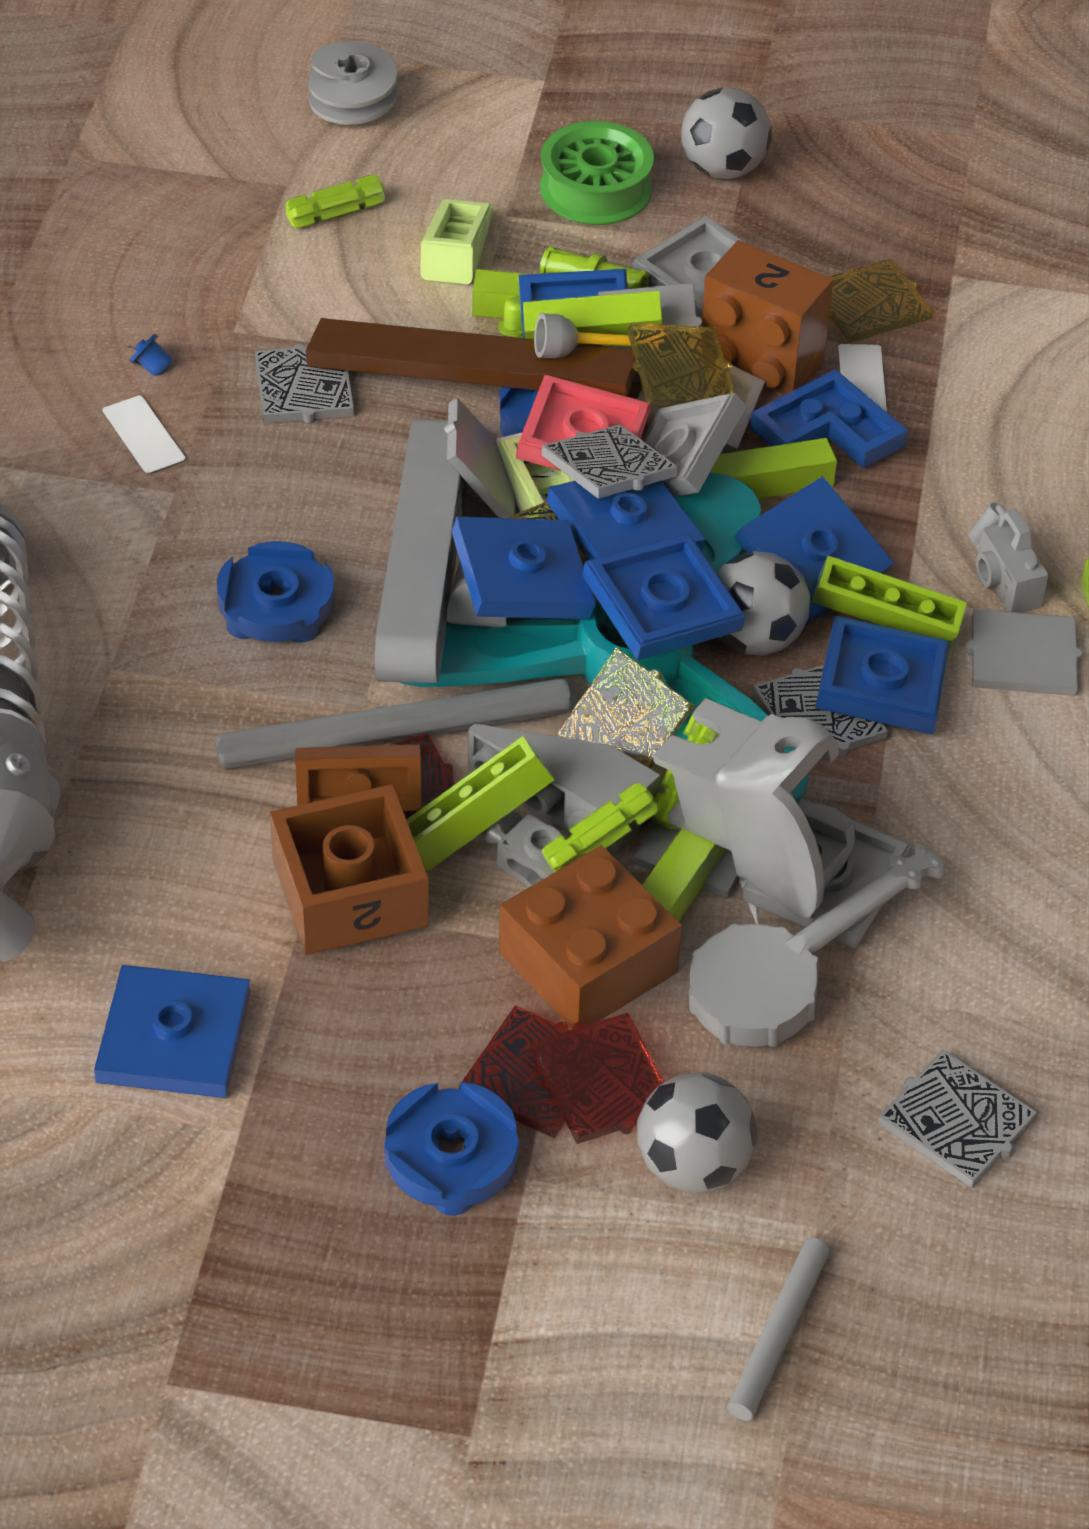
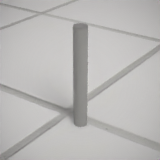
M810 1237L805 1240L727 1404L728 1412L740 1420L750 1421L753 1419L830 1254V1247L818 1238Z

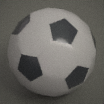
M722 87L710 90L697 98L686 111L681 127V142L688 160L700 172L711 178L729 180L745 176L757 168L766 157L772 140V125L764 106L754 96L742 89Z
M750 551L734 556L716 572L746 616L742 631L718 637L727 647L744 654L765 656L782 651L799 637L809 617L811 609L810 594L804 576L789 560L774 553Z
M704 1072L682 1073L659 1085L646 1099L637 1120V1145L647 1168L665 1185L690 1194L714 1192L730 1184L748 1167L757 1145V1122L747 1098L729 1081Z

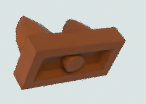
M388 741L380 746L296 748L297 806L393 784L403 811H419L422 809L420 744L396 745Z

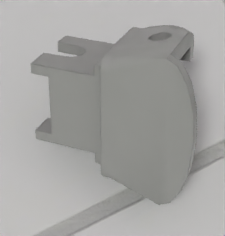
M705 698L693 711L694 720L719 733L718 738L709 744L700 745L671 735L653 754L655 764L672 771L680 801L668 814L669 821L675 826L684 828L699 837L730 850L738 876L749 881L798 918L809 919L823 902L824 889L841 871L852 852L855 832L853 823L842 812L834 807L822 804L798 805L793 798L792 790L820 759L830 763L834 761L839 755L837 740L823 725L812 719L801 717L780 718L770 714L761 722ZM787 747L796 748L789 753H784L783 751Z

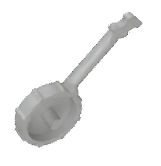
M923 845L916 846L914 848V855L911 857L894 856L891 859V867L796 935L787 932V929L783 926L731 924L728 929L712 936L699 949L693 951L689 990L691 1014L696 1015L699 1022L710 1033L718 1037L722 1044L731 1043L748 1047L778 1046L780 1042L795 1035L808 1022L815 1019L818 980V958L814 956L815 952L906 887L909 889L921 888L923 878L943 877L944 862Z

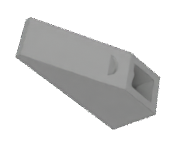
M475 723L468 729V769L472 772L521 736L526 738L555 780L522 804L533 814L543 815L568 832L569 828L609 800L615 805L620 801L617 795L634 783L639 782L644 785L654 798L659 792L660 774L612 745ZM652 818L640 826L634 821L629 825L632 831L606 850L614 857Z

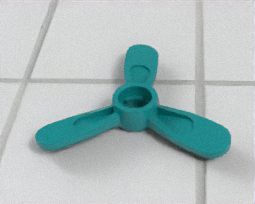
M709 473L698 493L674 497L706 539L702 553L715 572L734 556L745 552L734 537L741 527L760 516L761 505L754 491L742 481L724 474ZM594 594L593 598L596 605L590 619L507 618L506 626H503V628L449 624L447 622L439 682H400L404 685L418 687H442L506 683L582 674L593 687L600 675L601 678L603 677L602 673L606 675L610 672L609 668L611 666H618L610 664L613 658V662L623 663L626 660L629 662L594 686L593 689L601 694L598 688L618 675L630 693L629 696L620 702L630 704L627 700L630 698L633 705L641 704L621 674L624 672L645 704L646 701L626 671L628 668L651 704L650 709L653 711L669 700L660 687L661 685L668 690L673 700V709L670 708L668 703L664 708L659 709L662 711V714L656 717L660 719V722H662L661 717H664L665 724H661V726L667 727L665 732L668 737L674 735L687 740L688 736L683 733L690 717L693 715V711L705 698L761 722L768 716L749 697L693 659L694 645L637 661L630 649L619 647L612 643L623 638ZM616 652L624 657L622 661L617 660ZM630 666H633L656 703L653 704ZM640 670L645 673V675L653 685L654 689L660 696V700H658V698L654 694L653 690L647 683L646 679L644 678ZM616 679L604 687L607 691L613 685L620 688V694L615 698L612 697L613 701H618L626 695V692ZM673 695L676 696L679 707H676ZM686 706L684 710L672 713L675 722L673 725L669 711ZM787 747L783 751L784 753H789L796 748ZM809 772L792 790L793 798L797 804L807 794Z

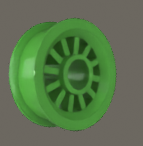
M583 121L558 129L543 144L541 162L545 171L540 180V193L546 205L558 215L578 223L606 225L622 222L634 217L649 203L652 194V184L648 175L653 168L654 153L648 141L633 129L613 122Z

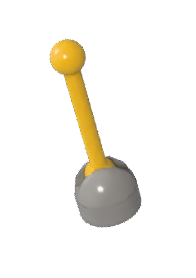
M549 313L539 314L534 331V347L537 357L551 359L567 356L575 349L577 343L643 347L645 345L648 351L653 353L648 344L662 338L667 343V339L664 334H659L658 337L633 345V342L637 341L638 336H635V340H632L630 335L578 332L575 325L568 318H565L563 315ZM662 342L650 345L656 354H658L656 346H662Z

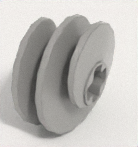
M342 41L322 46L313 54L311 63L314 70L311 71L308 79V88L310 90L309 105L314 114L325 121L341 125L363 124L377 120L385 115L396 103L398 95V70L395 61L384 50L368 43Z

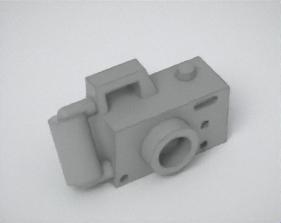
M993 502L968 532L969 538L978 550L976 568L979 579L985 587L993 586L1008 612L1021 613L1041 608L1048 573L1031 548V531L1016 508L1006 510L1003 505Z
M515 810L480 834L486 842L498 843L496 866L528 887L554 873L543 857V847L559 835H563L565 839L568 837V835L541 818H536L529 813L522 819L521 815Z

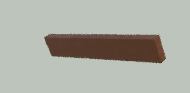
M327 318L320 319L305 351L307 366L537 391H539L544 375H549L628 397L639 365L637 360L638 352L634 349L577 344L575 349L567 356L556 359L538 358L535 353L534 339Z

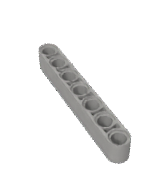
M412 419L376 631L375 675L377 682H439L447 628V606L452 590L457 549L451 531L456 517H462L467 483L447 461L448 435L445 432L444 426L448 425V420Z

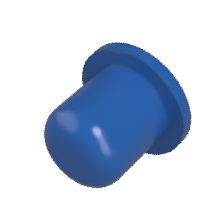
M153 334L147 341L142 339L135 346L136 352L129 361L133 364L137 360L149 373L158 376L171 366L173 359L156 342L158 335Z

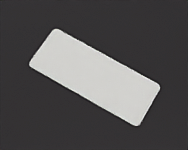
M840 344L838 346L840 373L887 412L881 346Z
M136 396L102 409L145 473H151L185 460V456L142 396Z

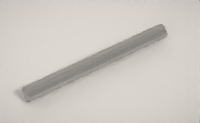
M555 679L221 733L216 737L215 745L221 768L229 769L295 758L296 748L370 746L388 741L394 742L468 730L474 723L492 726L565 714L570 711L572 699L567 681Z

